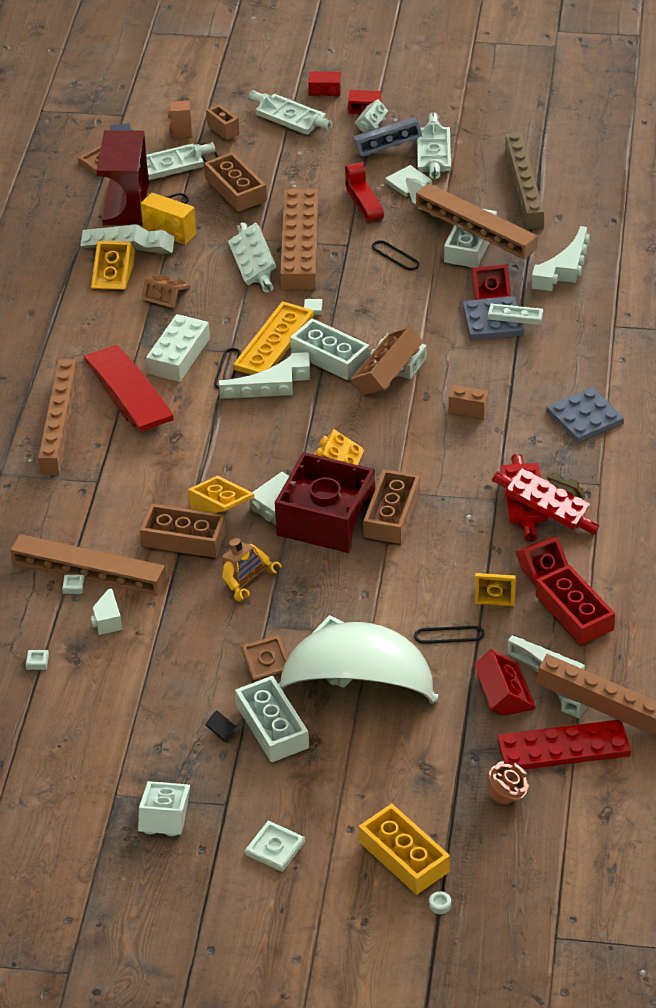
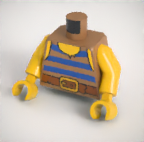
M233 539L229 543L231 550L222 557V578L226 585L232 591H235V600L241 602L244 598L246 599L250 596L247 589L241 588L265 569L264 565L267 566L269 574L277 573L273 566L276 569H281L282 566L279 562L272 563L269 560L270 558L253 544H246L241 542L240 539Z

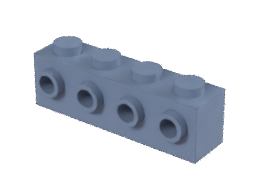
M413 117L354 136L353 141L356 152L360 156H368L373 152L384 151L389 147L399 146L407 141H415L422 137L419 121Z

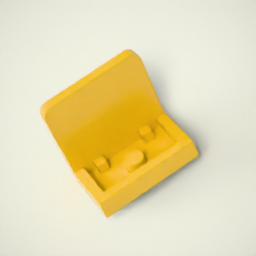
M333 429L327 437L325 435L322 437L318 444L320 448L316 450L314 455L358 465L364 450L361 446Z

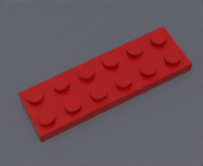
M620 720L498 734V743L504 764L512 765L515 763L523 770L631 756V749L624 725Z

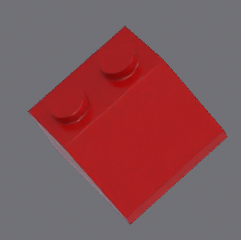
M507 264L475 267L470 270L475 300L511 297Z
M558 536L547 538L515 551L522 571L535 587L536 579L568 565Z

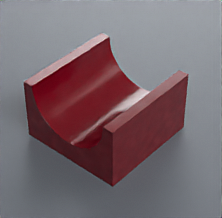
M104 130L96 170L97 176L110 179L102 223L103 225H143L141 202L148 196L150 185L144 131Z
M303 452L275 500L277 536L349 553L352 548V535L359 510L362 505H370L375 492V469Z

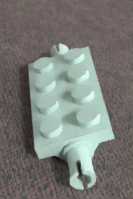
M255 90L249 93V100L260 103L255 109V115L306 135L318 126L328 131L332 128L333 122L326 119L325 113L276 94L270 96Z
M434 112V117L432 113L428 115L427 125L424 128H420L422 137L417 139L418 171L430 172V177L434 179V175H436L437 179L440 177V172L451 171L450 127H442L438 122V114Z
M213 142L200 146L199 144H189L147 154L149 181L204 167L201 157L205 154L215 153Z
M240 223L241 227L239 224L237 225L239 234L230 239L228 243L245 283L248 286L254 282L260 283L262 290L268 293L270 292L268 287L271 291L273 290V285L270 281L271 271L277 266L259 225L254 223L248 227L246 223Z

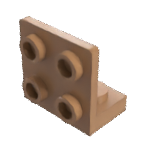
M168 275L152 276V278H147L144 281L141 299L174 308L178 290L188 289L190 284H186L185 280L169 279L170 276Z

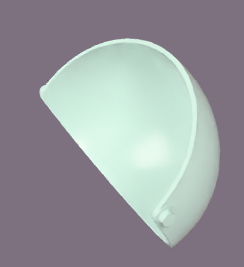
M346 622L331 625L306 637L288 657L281 675V682L278 684L284 692L286 686L306 680H367L393 684L417 691L428 698L429 704L438 702V694L433 692L430 668L416 646L407 638L389 628L365 622Z

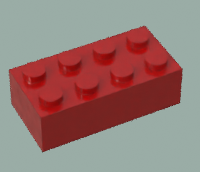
M570 564L536 579V597L580 646L614 630L615 612Z

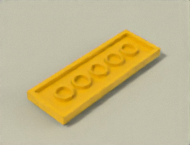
M282 301L234 362L233 369L253 375L277 365L291 347L290 337L313 318L314 310Z

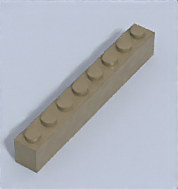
M516 132L505 134V152L527 230L544 228V209L523 135Z

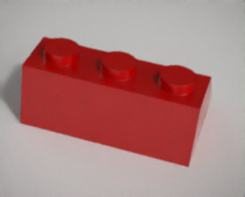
M490 649L474 663L477 671L476 675L481 681L482 691L486 695L488 706L492 711L506 716L536 708L517 662Z

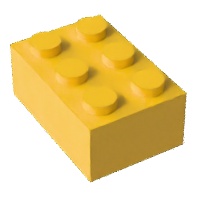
M151 193L141 202L142 223L145 230H163L174 236L175 242L184 245L197 234L195 208L193 206L155 193Z

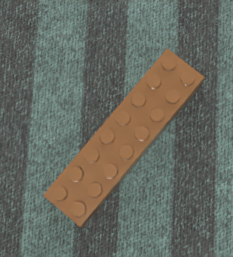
M318 189L284 190L280 273L281 290H316Z

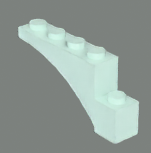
M126 225L83 230L80 246L83 248H97V241L131 242L135 250L168 254L173 252L175 237L163 230L147 231L138 225Z
M580 226L575 239L560 254L544 263L535 264L532 273V289L552 291L554 284L557 285L558 281L576 283L577 276H581L584 255L587 252V245L585 244H589L590 234H587V227Z
M309 352L291 353V356L281 363L257 374L236 379L219 380L220 399L293 395L292 381L310 380Z
M512 635L508 640V654L526 663L537 672L546 653L585 670L584 664ZM556 693L562 704L561 711L580 719L588 706Z

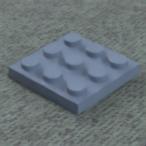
M515 296L463 301V310L470 340L523 336L522 323L488 320L490 304L517 306Z
M593 387L548 405L546 412L577 443L624 424V417Z

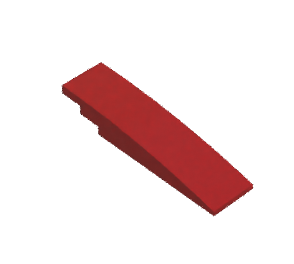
M118 345L84 355V359L125 420L130 421L133 427L136 426L139 432L174 420L172 412L160 395Z

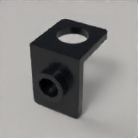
M216 710L205 723V726L224 742H227L237 732L245 719L242 718L235 726Z

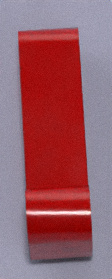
M359 162L345 166L347 192L366 222L384 218L383 207L366 182L364 164Z

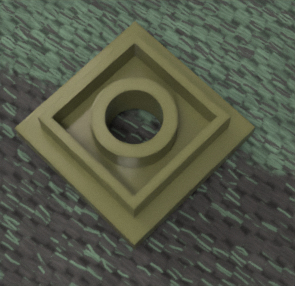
M552 472V474L547 473L546 477L549 483L564 489L578 498H585L584 489L579 486L580 483L574 479L567 481L562 479L563 476Z

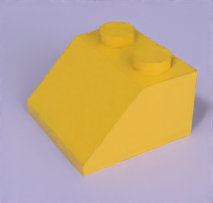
M475 573V604L515 606L516 575Z

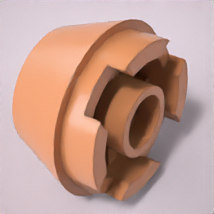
M504 761L499 762L489 771L487 781L489 796L497 803L503 805L511 804L523 798L529 787L525 778L527 774L515 763L509 765L504 764Z

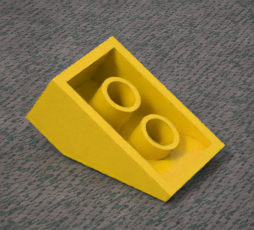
M97 241L91 289L126 290L135 257V249L131 242Z
M220 476L211 478L188 489L190 510L210 513L226 511L255 497L254 493Z

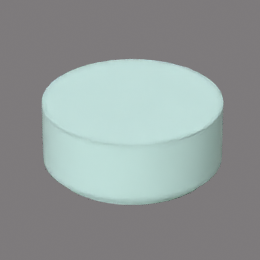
M445 892L433 893L429 898L430 910L436 914L447 913L451 909V897Z

